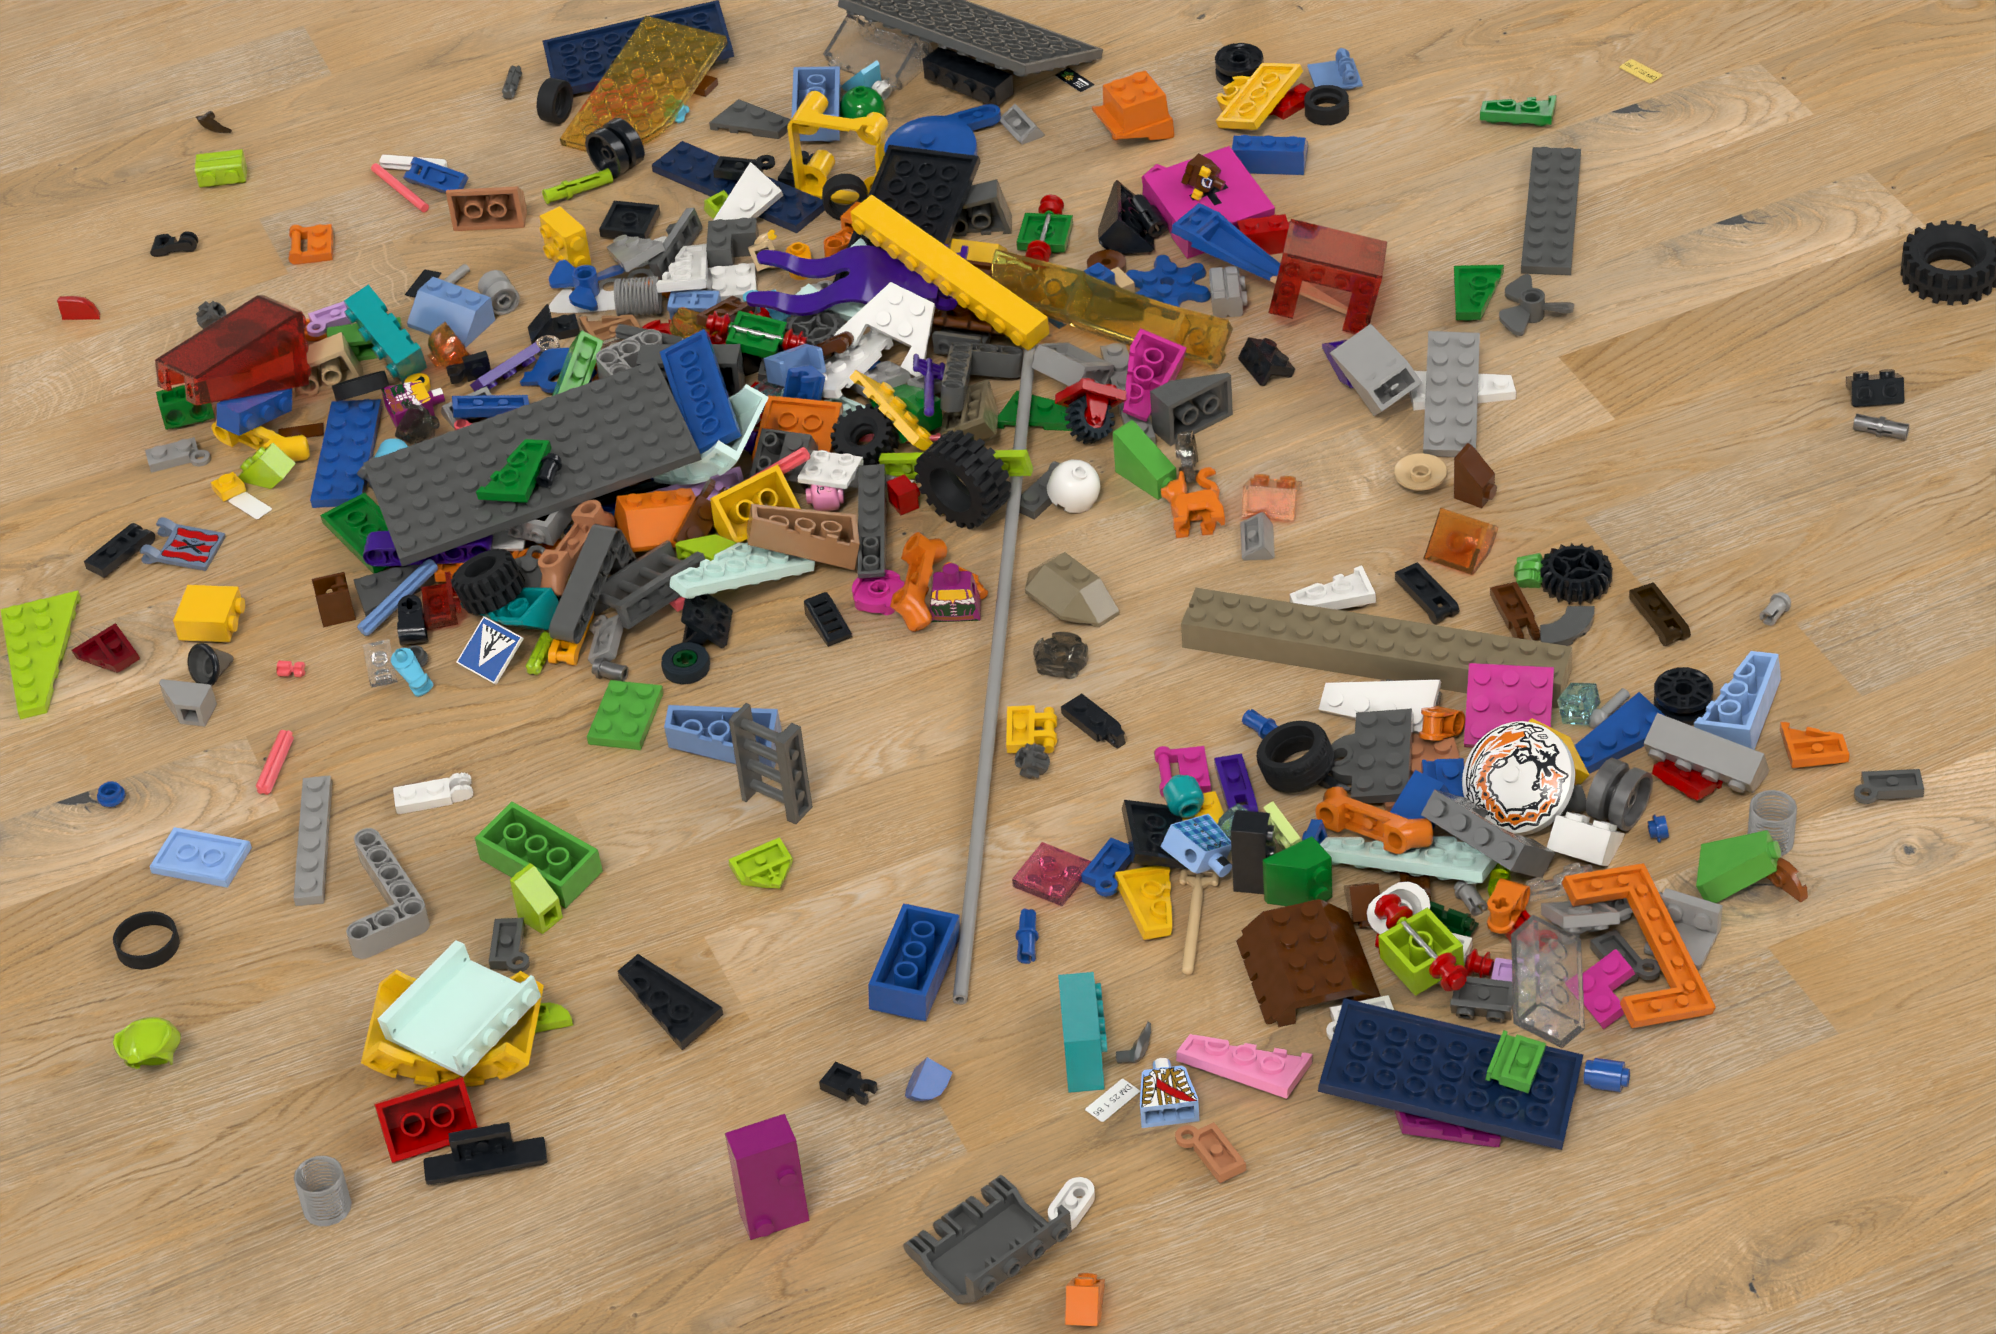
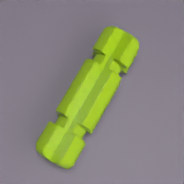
M546 631L541 633L539 641L536 643L527 661L526 668L528 674L538 675L548 657V651L553 639Z

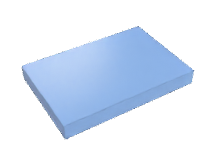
M174 827L149 867L153 874L228 888L252 847L250 841Z

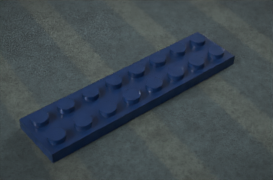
M681 141L652 164V171L710 197L723 190L730 195L739 181L714 178L713 169L720 156L684 141ZM768 177L782 190L783 196L758 217L798 233L822 214L825 209L822 199Z

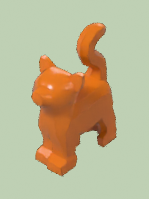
M1205 467L1196 475V481L1201 488H1204L1203 490L1187 493L1183 471H1179L1178 479L1170 481L1167 486L1161 488V497L1171 504V512L1174 517L1173 528L1176 538L1189 536L1190 521H1203L1200 523L1202 535H1213L1217 521L1221 525H1225L1224 508L1219 500L1220 489L1215 482L1206 479L1216 474L1215 469Z

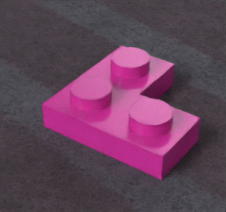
M1615 949L1567 985L1604 1030L1624 1015L1620 1005L1621 1001L1612 991L1635 975V972L1617 949Z

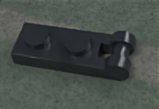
M131 523L84 560L86 569L105 578L139 551L143 545H152L155 541V533L148 529L143 530L136 523Z
M1418 562L1395 572V581L1422 607L1432 623L1436 624L1443 621L1445 616L1452 617L1459 614L1460 610L1457 602Z

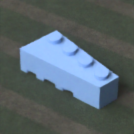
M1750 651L1733 673L1734 678L1730 683L1723 685L1720 689L1721 694L1719 697L1708 704L1706 713L1703 717L1697 718L1694 722V727L1755 750L1779 686L1781 674L1779 654Z

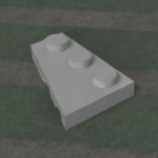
M627 235L616 237L613 240L614 243L606 247L609 255L619 263L621 268H624L626 273L665 250L661 241L651 240L650 238L629 237Z

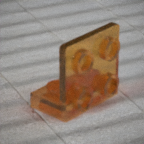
M1254 474V478H1249L1243 485L1242 517H1252L1260 512H1264L1269 519L1294 521L1296 518L1297 492L1302 487V481H1296L1294 476H1280V480L1270 479V475Z

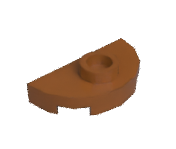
M1781 857L1778 858L1777 871L1766 876V878L1800 903L1808 898L1806 884L1802 886L1800 880L1795 875L1799 871L1787 860Z

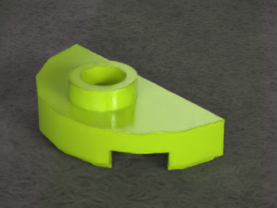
M551 1002L540 1004L535 1033L573 1026L569 1011L563 1006Z

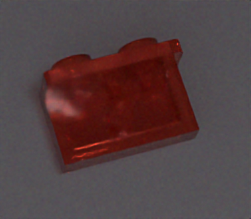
M450 571L445 572L446 583L421 587L426 630L458 625L457 614L462 613L459 597L455 598L458 595L452 587Z

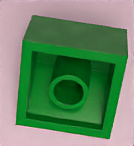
M1312 836L1263 859L1265 902L1273 905L1290 906L1317 899L1327 901L1332 898V857Z

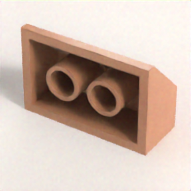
M518 186L446 190L453 231L525 227L527 215L524 191Z

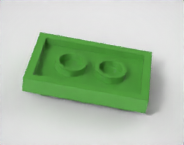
M610 680L588 732V745L641 750L664 694L663 686Z

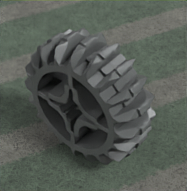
M832 310L813 315L788 317L785 333L792 329L794 335H799L803 331V337H807L806 344L814 346L833 337L846 323L844 319L840 318L838 313L834 314Z

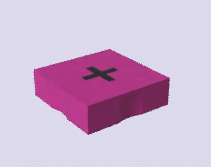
M1230 146L1203 155L1212 160L1221 169L1219 178L1226 183L1222 190L1214 187L1211 191L1203 194L1200 201L1191 197L1195 189L1193 186L1181 183L1187 163L1190 160L1143 176L1142 195L1146 197L1150 205L1157 207L1168 224V230L1172 239L1187 259L1205 252L1191 247L1192 242L1171 233L1172 225L1198 203L1220 212L1236 228L1238 220L1275 215L1274 205Z

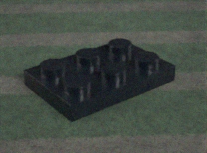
M1124 800L1121 809L1132 863L1170 867L1172 869H1188L1160 847L1170 825L1181 822L1182 817L1173 815L1165 804Z

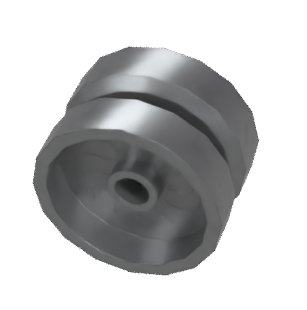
M1612 757L1606 760L1598 770L1590 786L1586 800L1587 815L1604 822L1609 819L1610 824L1617 825V828L1629 831L1637 824L1646 809L1653 786L1652 774L1636 767L1630 769L1627 763Z

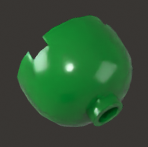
M864 86L852 88L843 95L840 101V117L855 119L867 117L872 112L880 113L886 117L883 98L872 88Z

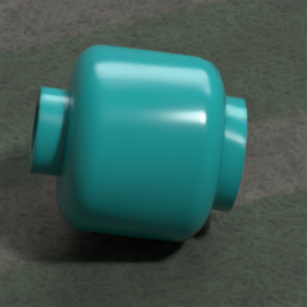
M1175 775L1163 789L1164 799L1173 815L1183 818L1192 817L1200 811L1204 803V795L1199 783L1192 776Z

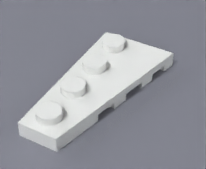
M1415 371L1422 383L1409 392L1413 411L1425 409L1427 371ZM1478 374V403L1516 399V390L1511 375Z

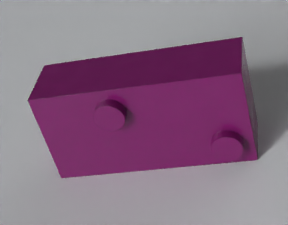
M782 1114L726 1132L725 1138L739 1214L750 1240L765 1237L771 1233L810 1221L797 1141L786 1115Z

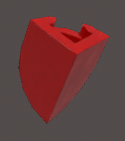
M60 296L57 300L62 320H100V312L97 306L86 297Z

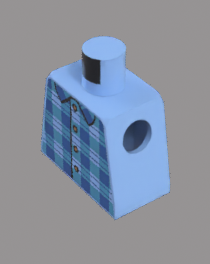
M1209 814L1170 825L1160 847L1190 871L1198 874L1213 870L1219 877H1224L1231 871L1232 864L1227 860L1231 850V841Z

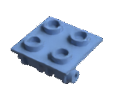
M1340 48L1337 50L1335 55L1336 61L1307 65L1314 87L1334 85L1342 89H1353L1363 86L1353 58H1350L1347 49Z

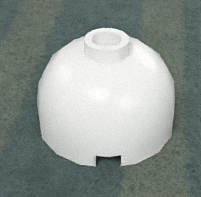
M1071 459L1060 463L1052 471L1047 483V494L1053 504L1065 507L1064 511L1081 513L1089 510L1096 502L1101 487L1100 478L1096 470L1089 463Z

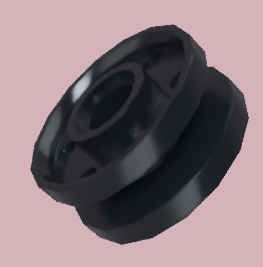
M1233 43L1222 47L1215 55L1217 81L1221 85L1226 86L1234 81L1233 77H1251L1261 63H1264L1262 51L1248 43Z
M1677 667L1666 670L1658 676L1654 683V706L1665 716L1690 726L1694 725L1698 717L1704 716L1706 707L1713 701V683L1706 674L1697 669Z

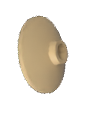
M1424 453L1411 454L1397 462L1394 468V476L1406 488L1428 490L1443 483L1447 476V467L1440 458L1434 455Z

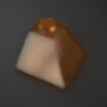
M1440 508L1423 559L1474 575L1490 554L1499 527Z

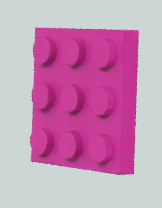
M1469 663L1464 747L1473 748L1484 735L1506 723L1528 722L1533 718L1551 727L1554 667Z

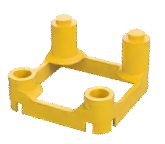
M818 91L809 92L787 127L795 188L822 199V189L827 181V176L835 165V158L826 150H817L808 164L804 165L800 144V134L812 135L821 127L850 132V130L856 131L861 140L876 146V153L874 155L876 172L873 176L864 180L869 194L885 155L887 119L877 112L869 113L867 117L855 119L824 115L823 113L828 107L827 98ZM839 190L831 196L833 202L852 204L859 198L857 192Z

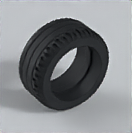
M1292 721L1276 727L1261 741L1256 755L1258 766L1266 782L1273 789L1286 793L1301 792L1316 786L1329 774L1335 761L1334 750L1327 734L1321 726L1309 721ZM1309 750L1299 759L1282 763L1295 753Z

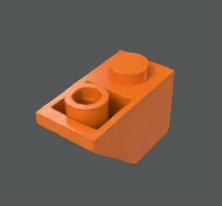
M1079 1273L1078 1277L1073 1278L1067 1284L1065 1325H1099L1101 1322L1105 1279H1097V1274Z

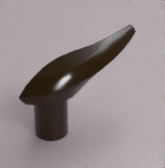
M212 111L196 116L198 122L210 131L218 133L232 132L231 129L224 127L214 120L215 114Z

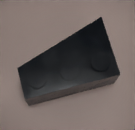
M1235 810L1231 826L1233 892L1264 894L1263 859L1276 854L1274 841L1275 825H1272L1270 813Z

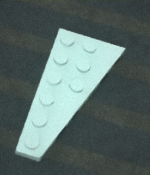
M748 542L737 543L715 554L714 560L705 559L700 562V567H689L673 575L670 578L669 587L679 593L681 597L692 599L698 595L715 594L717 591L737 589L740 586L750 584L757 585L760 582L780 580L783 577L792 575L799 576L803 573L814 571L815 561L750 546Z
M1453 836L1433 837V843L1430 847L1411 848L1402 854H1395L1384 850V842L1378 840L1365 842L1362 837H1326L1320 844L1332 857L1333 865L1343 863L1354 865L1356 868H1379L1384 872H1407L1412 876L1429 875L1436 876L1440 880H1464L1468 884L1483 883L1497 864L1496 861L1469 844L1457 842V839Z

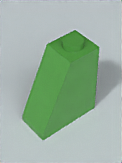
M1133 420L1113 431L1115 472L1157 500L1161 499V488L1167 486L1170 481L1177 479L1176 467Z
M1765 830L1701 844L1696 887L1702 898L1717 903L1776 872L1777 861L1781 857L1779 843L1773 841L1769 831Z

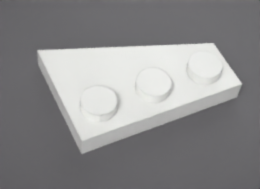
M1361 565L1354 568L1353 574L1345 577L1343 574L1334 576L1333 582L1328 584L1316 583L1291 593L1290 602L1340 610L1376 603V594Z

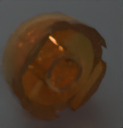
M446 321L437 326L428 338V347L431 353L427 356L435 367L441 365L446 370V367L449 365L463 363L462 357L470 355Z

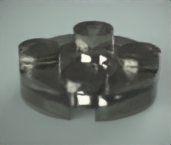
M1192 430L1182 431L1177 434L1178 443H1175L1176 457L1181 459L1179 471H1183L1187 484L1197 483L1196 475L1199 470H1194L1196 462H1198L1195 435H1193Z
M1070 632L1052 633V638H1048L1045 641L1043 637L1037 641L1033 649L1037 672L1041 675L1076 678L1079 675V671L1086 666L1089 658L1087 644L1082 642L1080 636Z

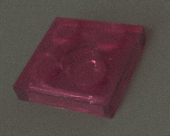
M1041 842L1012 878V884L1014 888L1063 906L1082 883L1081 874L1091 861Z

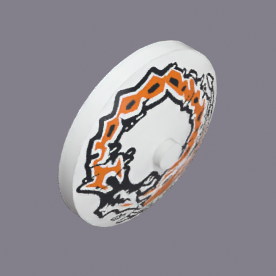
M1524 721L1506 723L1484 735L1471 750L1463 770V794L1465 798L1488 811L1485 817L1488 821L1520 836L1529 835L1549 826L1555 821L1556 815H1561L1574 789L1575 767L1571 753L1565 743L1546 727Z

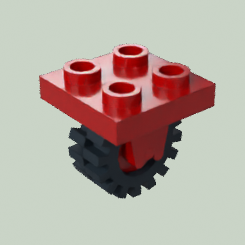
M1082 378L1075 384L1067 386L1066 389L1056 393L1055 404L1069 407L1065 411L1068 414L1065 416V421H1069L1066 428L1073 430L1070 435L1072 437L1077 435L1076 440L1078 442L1083 440V444H1092L1112 432L1113 429L1111 427L1114 426L1115 421L1110 419L1115 416L1114 413H1109V410L1126 401L1127 391L1118 389L1112 384L1103 385L1096 383L1094 379Z

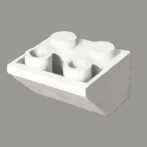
M1566 812L1565 816L1556 815L1547 848L1601 866H1609L1625 833L1617 831V825L1594 820L1592 824L1589 823L1591 817Z

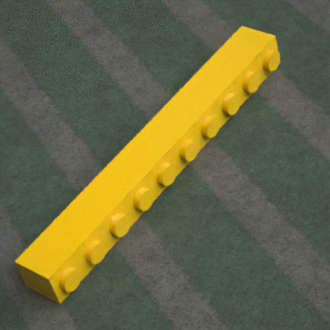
M870 195L851 211L852 227L859 235L863 234L876 247L880 246L893 259L897 258L904 263L910 271L920 274L927 283H933L938 286L944 295H949L956 299L961 307L968 308L974 312L980 320H985L991 324L998 333L1008 336L1015 345L1022 346L1029 351L1050 333L1048 317L875 196Z

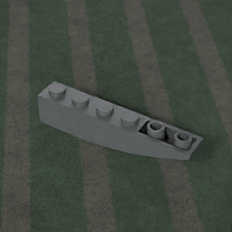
M885 464L859 466L858 535L860 545L858 550V578L885 577L887 554V480Z

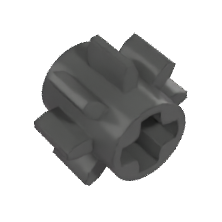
M205 301L198 307L199 311L196 315L197 322L201 328L209 331L213 329L218 331L225 325L224 321L227 319V313L223 305L214 301L211 303Z
M1035 743L1033 745L1026 744L1025 747L1017 751L1015 765L1021 768L1019 775L1030 779L1032 777L1038 779L1039 775L1046 773L1050 765V758L1047 754L1043 753L1045 750L1044 746Z

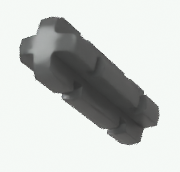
M512 65L509 68L502 88L504 99H513L522 75L519 65L516 67Z

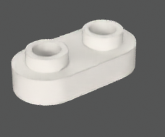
M1076 1177L1067 1181L1048 1208V1221L1050 1222L1058 1216L1057 1207L1063 1205L1070 1211L1071 1228L1074 1229L1095 1200L1093 1183L1083 1177Z

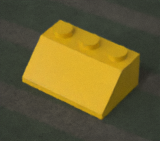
M778 464L710 498L714 527L719 536L737 543L747 539V525L751 504L801 509Z

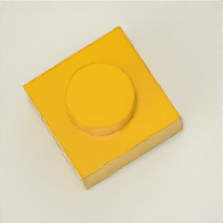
M234 472L224 474L210 482L213 491L223 502L246 491L244 482Z

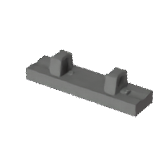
M686 208L677 223L669 224L666 229L668 236L663 242L665 250L648 260L651 271L660 280H662L664 272H669V265L675 262V257L681 248L692 245L703 228L695 208Z

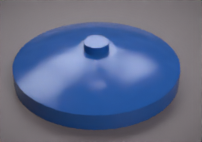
M941 115L921 117L905 123L890 135L884 147L885 153L888 145L975 156L978 153L976 138L971 128L956 118Z

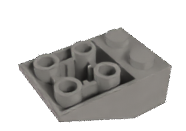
M1369 324L1330 352V355L1373 416L1388 408L1422 383L1408 361L1372 324Z

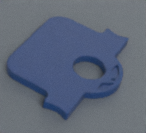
M552 348L544 351L539 356L533 370L524 372V377L520 381L521 386L539 385L542 391L553 393L557 382H550V379L554 375L561 373L569 348ZM596 369L593 370L589 383L593 382V377L597 374Z

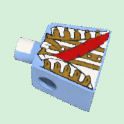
M1167 1058L1156 1059L1152 1064L1153 1069L1144 1070L1141 1076V1127L1148 1128L1200 1121L1198 1097L1186 1068L1183 1066L1171 1067L1170 1060Z

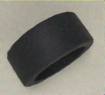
M548 78L542 83L538 92L537 114L541 120L556 124L565 122L573 104L572 86L568 81Z
M1317 86L1310 89L1304 96L1305 116L1314 124L1323 126L1338 124L1349 115V95L1338 86ZM1323 103L1336 104L1335 106L1331 107L1317 106Z
M841 173L826 181L822 189V200L826 213L832 218L841 220L840 217L854 204L839 205L831 200V196L835 192L842 189H851L859 194L857 202L862 203L867 199V187L858 176Z

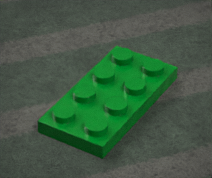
M365 492L320 515L322 523L373 574L390 567L371 566L363 559L368 534L375 531H388L380 507Z

